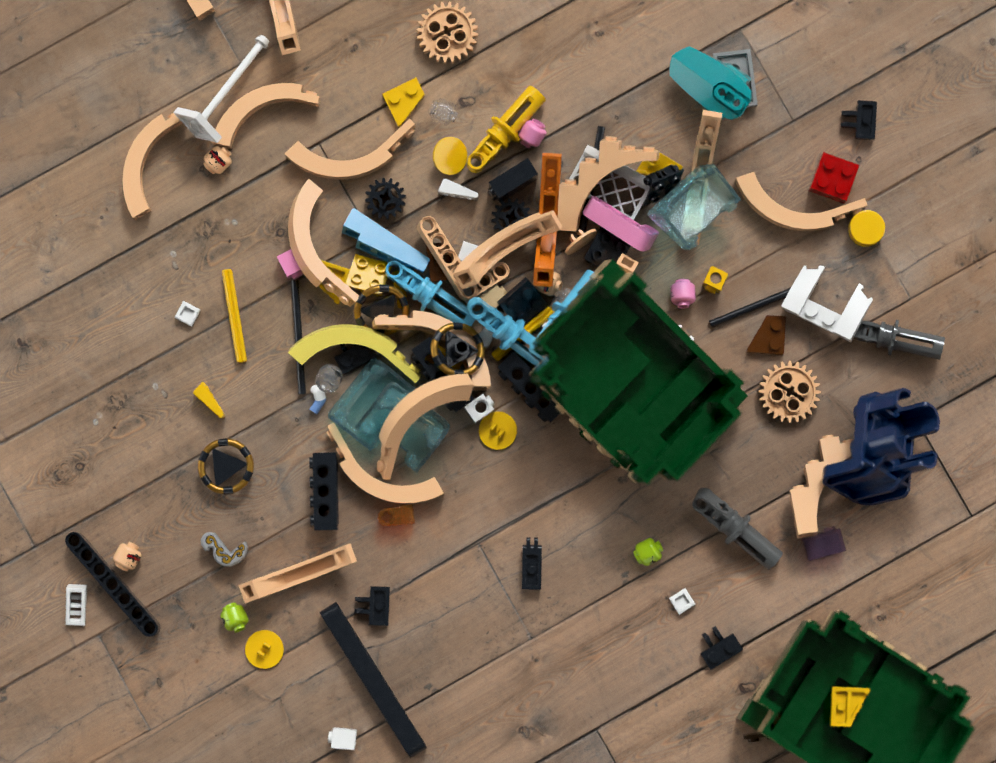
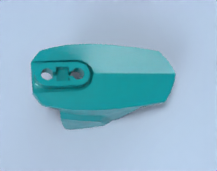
M690 46L672 55L669 68L670 77L693 99L699 102L707 111L722 113V120L725 118L734 120L742 116L752 101V90L746 84L751 81V77L732 64L723 63ZM722 89L725 90L726 96H721L720 92ZM740 100V105L736 107L735 102Z

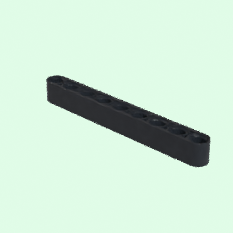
M337 602L320 611L323 620L408 756L412 758L427 748L426 744Z

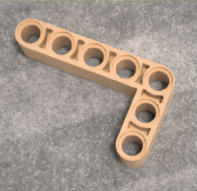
M431 216L424 217L418 223L417 230L461 300L469 301L509 275L510 269L508 265L504 262H498L483 276L488 281L487 286H482L479 282L469 287L472 291L471 296L465 295L463 289H461L453 276V272L459 266L461 260L440 226ZM423 222L431 224L430 231L423 228ZM434 238L440 239L441 247H436L433 244ZM444 254H448L451 257V263L444 262ZM496 267L502 268L503 276L496 274Z

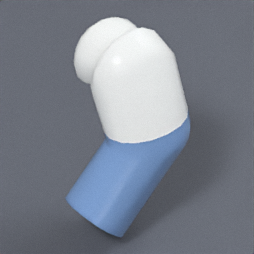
M313 385L310 391L315 401L310 410L318 414L326 402V395L321 386Z

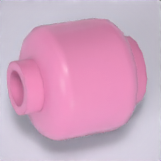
M536 119L526 121L518 133L521 139L520 143L527 148L531 146L538 147L546 136L545 125Z
M688 279L676 280L671 286V302L680 309L689 308V305L693 304L696 300L695 285Z

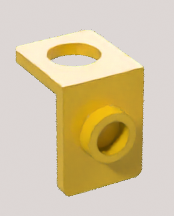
M711 266L702 286L712 294L720 293L728 273ZM713 273H719L721 275V282L718 284L712 283L710 276Z

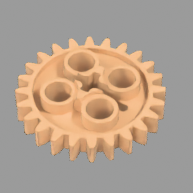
M449 1L448 6L445 7L444 3L441 2L440 8L434 4L433 11L429 8L427 9L428 16L422 14L424 21H418L422 28H417V32L421 33V35L417 36V40H423L419 46L426 47L423 52L424 54L430 52V59L436 56V62H439L443 58L444 64H446L447 59H450L453 64L454 58L457 57L461 61L462 54L468 57L467 50L473 51L471 44H477V41L473 38L478 37V33L473 31L477 30L478 26L472 25L476 19H469L471 12L465 14L466 7L460 10L458 3L452 7ZM454 16L457 18V22L449 24L447 19ZM437 24L440 29L438 32L430 31V26ZM459 25H463L462 28L455 29ZM445 29H447L448 31H451V32H450V33H451L450 36H447V34H444V30H445ZM458 33H462L465 35V39L457 41L455 36ZM440 36L437 40H432V38ZM439 42H447L448 47L440 49L438 47Z
M782 361L780 362V368L777 365H773L774 371L768 369L767 373L769 376L763 375L762 378L765 382L759 383L763 387L762 390L758 391V393L763 394L759 401H765L762 408L768 407L769 409L766 414L773 412V419L780 416V422H783L784 418H787L788 423H791L792 418H794L795 422H799V416L803 420L806 419L805 412L811 415L810 408H817L814 401H820L819 398L815 397L816 394L821 393V391L816 390L820 383H814L817 376L811 377L812 370L806 372V365L799 368V362L792 366L791 361H788L787 366H785ZM782 374L790 376L791 381L789 384L782 382ZM777 382L785 389L791 387L792 393L804 398V401H800L794 395L787 396V392L775 386L774 383ZM799 384L807 386L805 394L798 391ZM773 390L781 393L780 400L772 398L771 393ZM790 400L797 402L798 407L796 410H791L788 407Z

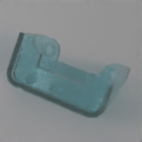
M714 164L701 165L691 171L647 215L683 250H691L698 244L697 235L721 212L727 211L730 213L736 209L737 203L741 198Z
M373 358L335 403L328 414V418L371 451L380 443L378 432L390 412L404 397L416 388L377 358Z
M388 383L355 428L366 435H373L376 430L380 432L390 412L409 392L396 383ZM432 409L419 417L409 427L399 446L407 452L404 458L406 465L416 473L437 449L450 429L449 423Z

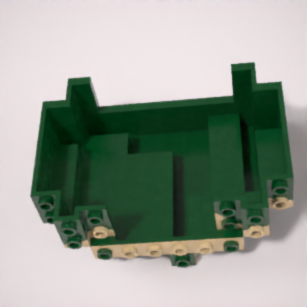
M613 259L605 260L589 276L590 280L577 292L578 295L532 342L535 346L533 348L534 351L544 359L529 373L532 376L531 381L543 390L541 394L550 401L552 399L557 404L555 408L561 414L566 413L570 417L569 422L580 430L579 435L584 440L594 441L598 445L596 447L597 450L603 455L607 454L611 458V464L617 469L619 467L625 469L629 473L627 476L634 483L647 485L657 474L664 480L678 481L742 414L737 407L748 397L740 388L744 382L731 369H721L644 291L648 285L635 272L626 273Z
M842 610L831 611L822 627L813 620H802L767 678L761 681L751 699L748 698L736 717L806 763H954L975 730V727L971 725L972 721L960 715L971 698L967 695L968 690L960 685L954 684L951 686L945 684L943 677L936 673L931 675L927 672L928 668L919 662L917 664L912 663L910 656L903 652L898 654L893 650L895 647L888 642H879L877 640L878 636L870 631L865 633L860 630L862 626L853 620H849L851 616ZM831 686L870 688V692L863 701L862 707L856 714L851 727L830 726ZM778 712H780V717L773 727H769Z

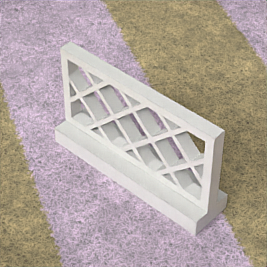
M587 145L569 179L574 180L575 176L579 175V173L577 174L579 164L586 157L596 158V162H599V150ZM624 165L610 172L612 178L598 183L600 184L602 195L596 197H603L607 203L605 196L616 193L619 204L612 207L620 206V212L623 214L625 213L622 205L633 202L635 211L632 216L625 215L634 220L647 197L650 187L644 184L643 179L646 176ZM623 177L627 180L628 187L618 190L615 179ZM612 180L615 191L605 194L602 183ZM639 186L646 190L641 198L634 199L631 188ZM629 189L632 200L621 203L618 192ZM640 200V202L638 203V205H637V207H636L635 201Z

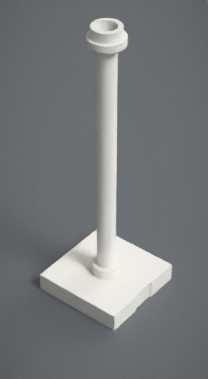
M260 35L255 39V46L202 114L177 107L173 112L196 138L215 143L220 141L221 135L212 127L207 119L260 50L268 47L269 40L265 36Z

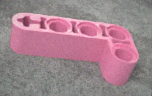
M591 196L582 212L586 217L642 252L650 250L659 234L655 228L646 224L640 225L596 196Z

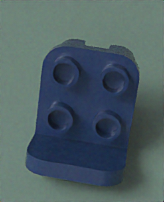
M906 388L882 394L871 392L862 395L853 410L855 433L854 440L850 444L852 459L825 466L823 468L822 483L852 502L861 505H878L905 498L910 492L911 474L932 469L936 466L938 455L932 450L913 455L915 438L939 431L940 418L936 408L929 402H920L901 407L898 405V401L911 397V391Z

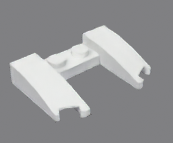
M803 266L781 305L782 309L852 342L873 301L872 297L867 299L861 291L864 287L859 283L845 310L840 315L809 300L825 267L819 266V269H807V266Z

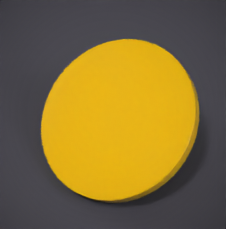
M445 137L439 140L433 150L435 167L446 175L459 173L467 162V149L464 143L456 137Z
M491 412L482 419L479 425L480 439L491 449L501 450L509 447L517 435V426L514 419L504 412Z
M257 631L246 642V657L255 667L262 669L271 668L278 664L283 656V642L272 631Z

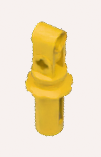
M529 85L501 118L496 116L491 118L494 125L491 129H487V136L468 157L467 168L470 172H481L499 153L501 148L506 149L511 140L514 142L520 141L518 132L525 122L546 101L545 97L536 88ZM529 101L531 103L529 107L510 127L508 125L509 121ZM478 159L481 165L474 167L471 164V160Z

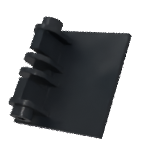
M669 165L659 171H655V173L646 175L643 181L645 185H649L650 189L644 206L650 203L654 204L666 196L674 195L681 181L684 169L679 170L677 165Z
M600 227L584 259L586 262L592 263L597 267L605 260L613 259L617 262L622 253L627 254L631 245L603 227Z

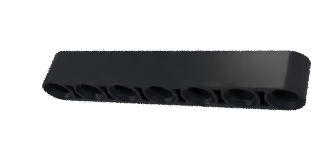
M79 532L69 533L65 538V544L143 635L147 637L157 635L160 632V624L83 534ZM74 535H77L80 539L77 546L71 544V538ZM86 550L92 552V558L89 561L83 557ZM99 564H102L105 568V572L102 575L96 573V567ZM111 579L117 581V587L114 590L108 586ZM124 593L130 596L128 604H123L121 601V596ZM136 608H140L143 612L140 619L134 617L133 612ZM149 622L155 625V631L152 634L146 630V625Z

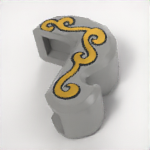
M207 532L201 538L203 549L210 551L213 548V557L222 566H234L242 562L248 554L249 547L246 541L230 552L216 533Z

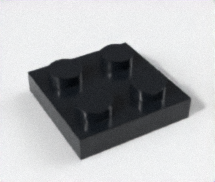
M526 277L497 301L506 315L512 317V320L516 322L519 319H523L525 321L524 326L548 306Z

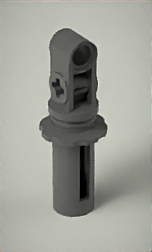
M896 320L893 325H887L886 322H881L878 325L873 322L862 321L853 338L866 343H875L876 348H887L888 355L890 356L892 350H898L939 360L945 337L905 329L901 328V326L898 327L899 320ZM897 336L933 344V347L928 348L895 340Z
M700 488L692 502L693 508L711 524L716 526L719 532L726 534V544L734 541L767 570H770L780 560L783 552L749 524L751 519L749 514L741 517L738 515V511L729 507L725 501L721 500L710 489Z

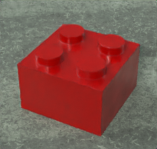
M823 152L808 191L844 204L848 199L860 165Z

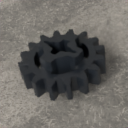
M382 178L381 183L375 180V186L369 185L371 192L366 191L365 194L369 198L365 199V202L370 203L367 209H373V216L378 213L379 219L385 215L386 219L389 220V215L391 214L394 218L396 217V211L402 213L400 206L406 205L402 201L406 199V195H401L404 188H398L399 182L393 184L392 178H390L389 182ZM385 187L384 190L377 192L379 188ZM392 189L397 192L398 198L392 195ZM388 192V197L390 201L387 200L383 206V200L381 199V197H385V195H387ZM373 199L379 202V209L374 205ZM395 206L392 210L386 211L388 207Z
M508 198V203L501 200L502 206L495 205L497 212L491 213L495 217L491 219V223H496L493 227L494 230L499 229L501 231L504 228L500 225L499 219L504 221L506 227H508L509 219L507 217H510L513 211L514 218L517 220H513L511 225L530 216L531 214H527L530 208H524V201L518 204V198L514 202H511V199ZM507 207H511V209L507 212L502 211ZM518 208L523 212L524 218L519 216Z

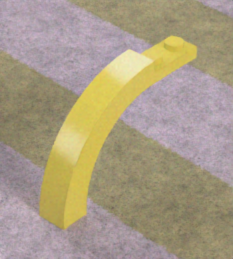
M341 324L324 327L304 336L288 351L294 359L303 365L311 356L327 347L338 344H358L381 353L414 383L421 378L420 369L413 363L408 364L405 361L406 357L400 351H394L397 347L395 341L381 332L364 326Z

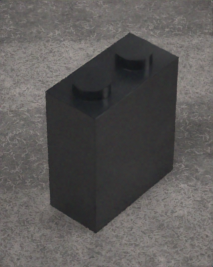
M527 158L491 180L488 193L493 201L497 200L498 203H501V200H506L538 180V173Z

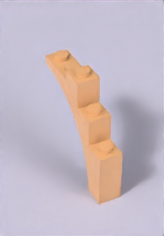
M605 136V139L600 141L599 162H596V158H585V161H581L579 164V182L576 183V180L565 179V182L559 184L558 219L562 225L560 230L577 231L579 229L581 213L585 202L593 188L603 177L627 164L640 161H657L659 159V151H656L655 147H643V150L635 149L636 146L624 145V148H621L622 140H617V137Z
M823 436L818 443L822 462L811 460L804 466L807 487L797 485L790 489L789 498L797 539L817 535L818 501L825 487L822 483L823 468L829 464L852 459L850 444L854 439L844 440L843 443H840L839 436Z

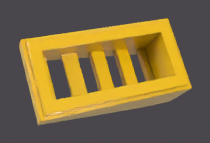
M202 382L193 391V394L220 419H224L226 416L208 386Z

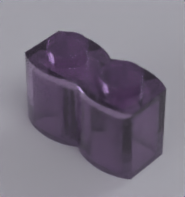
M835 525L823 528L824 532L816 536L802 538L807 560L811 561L846 551L840 528L835 529Z

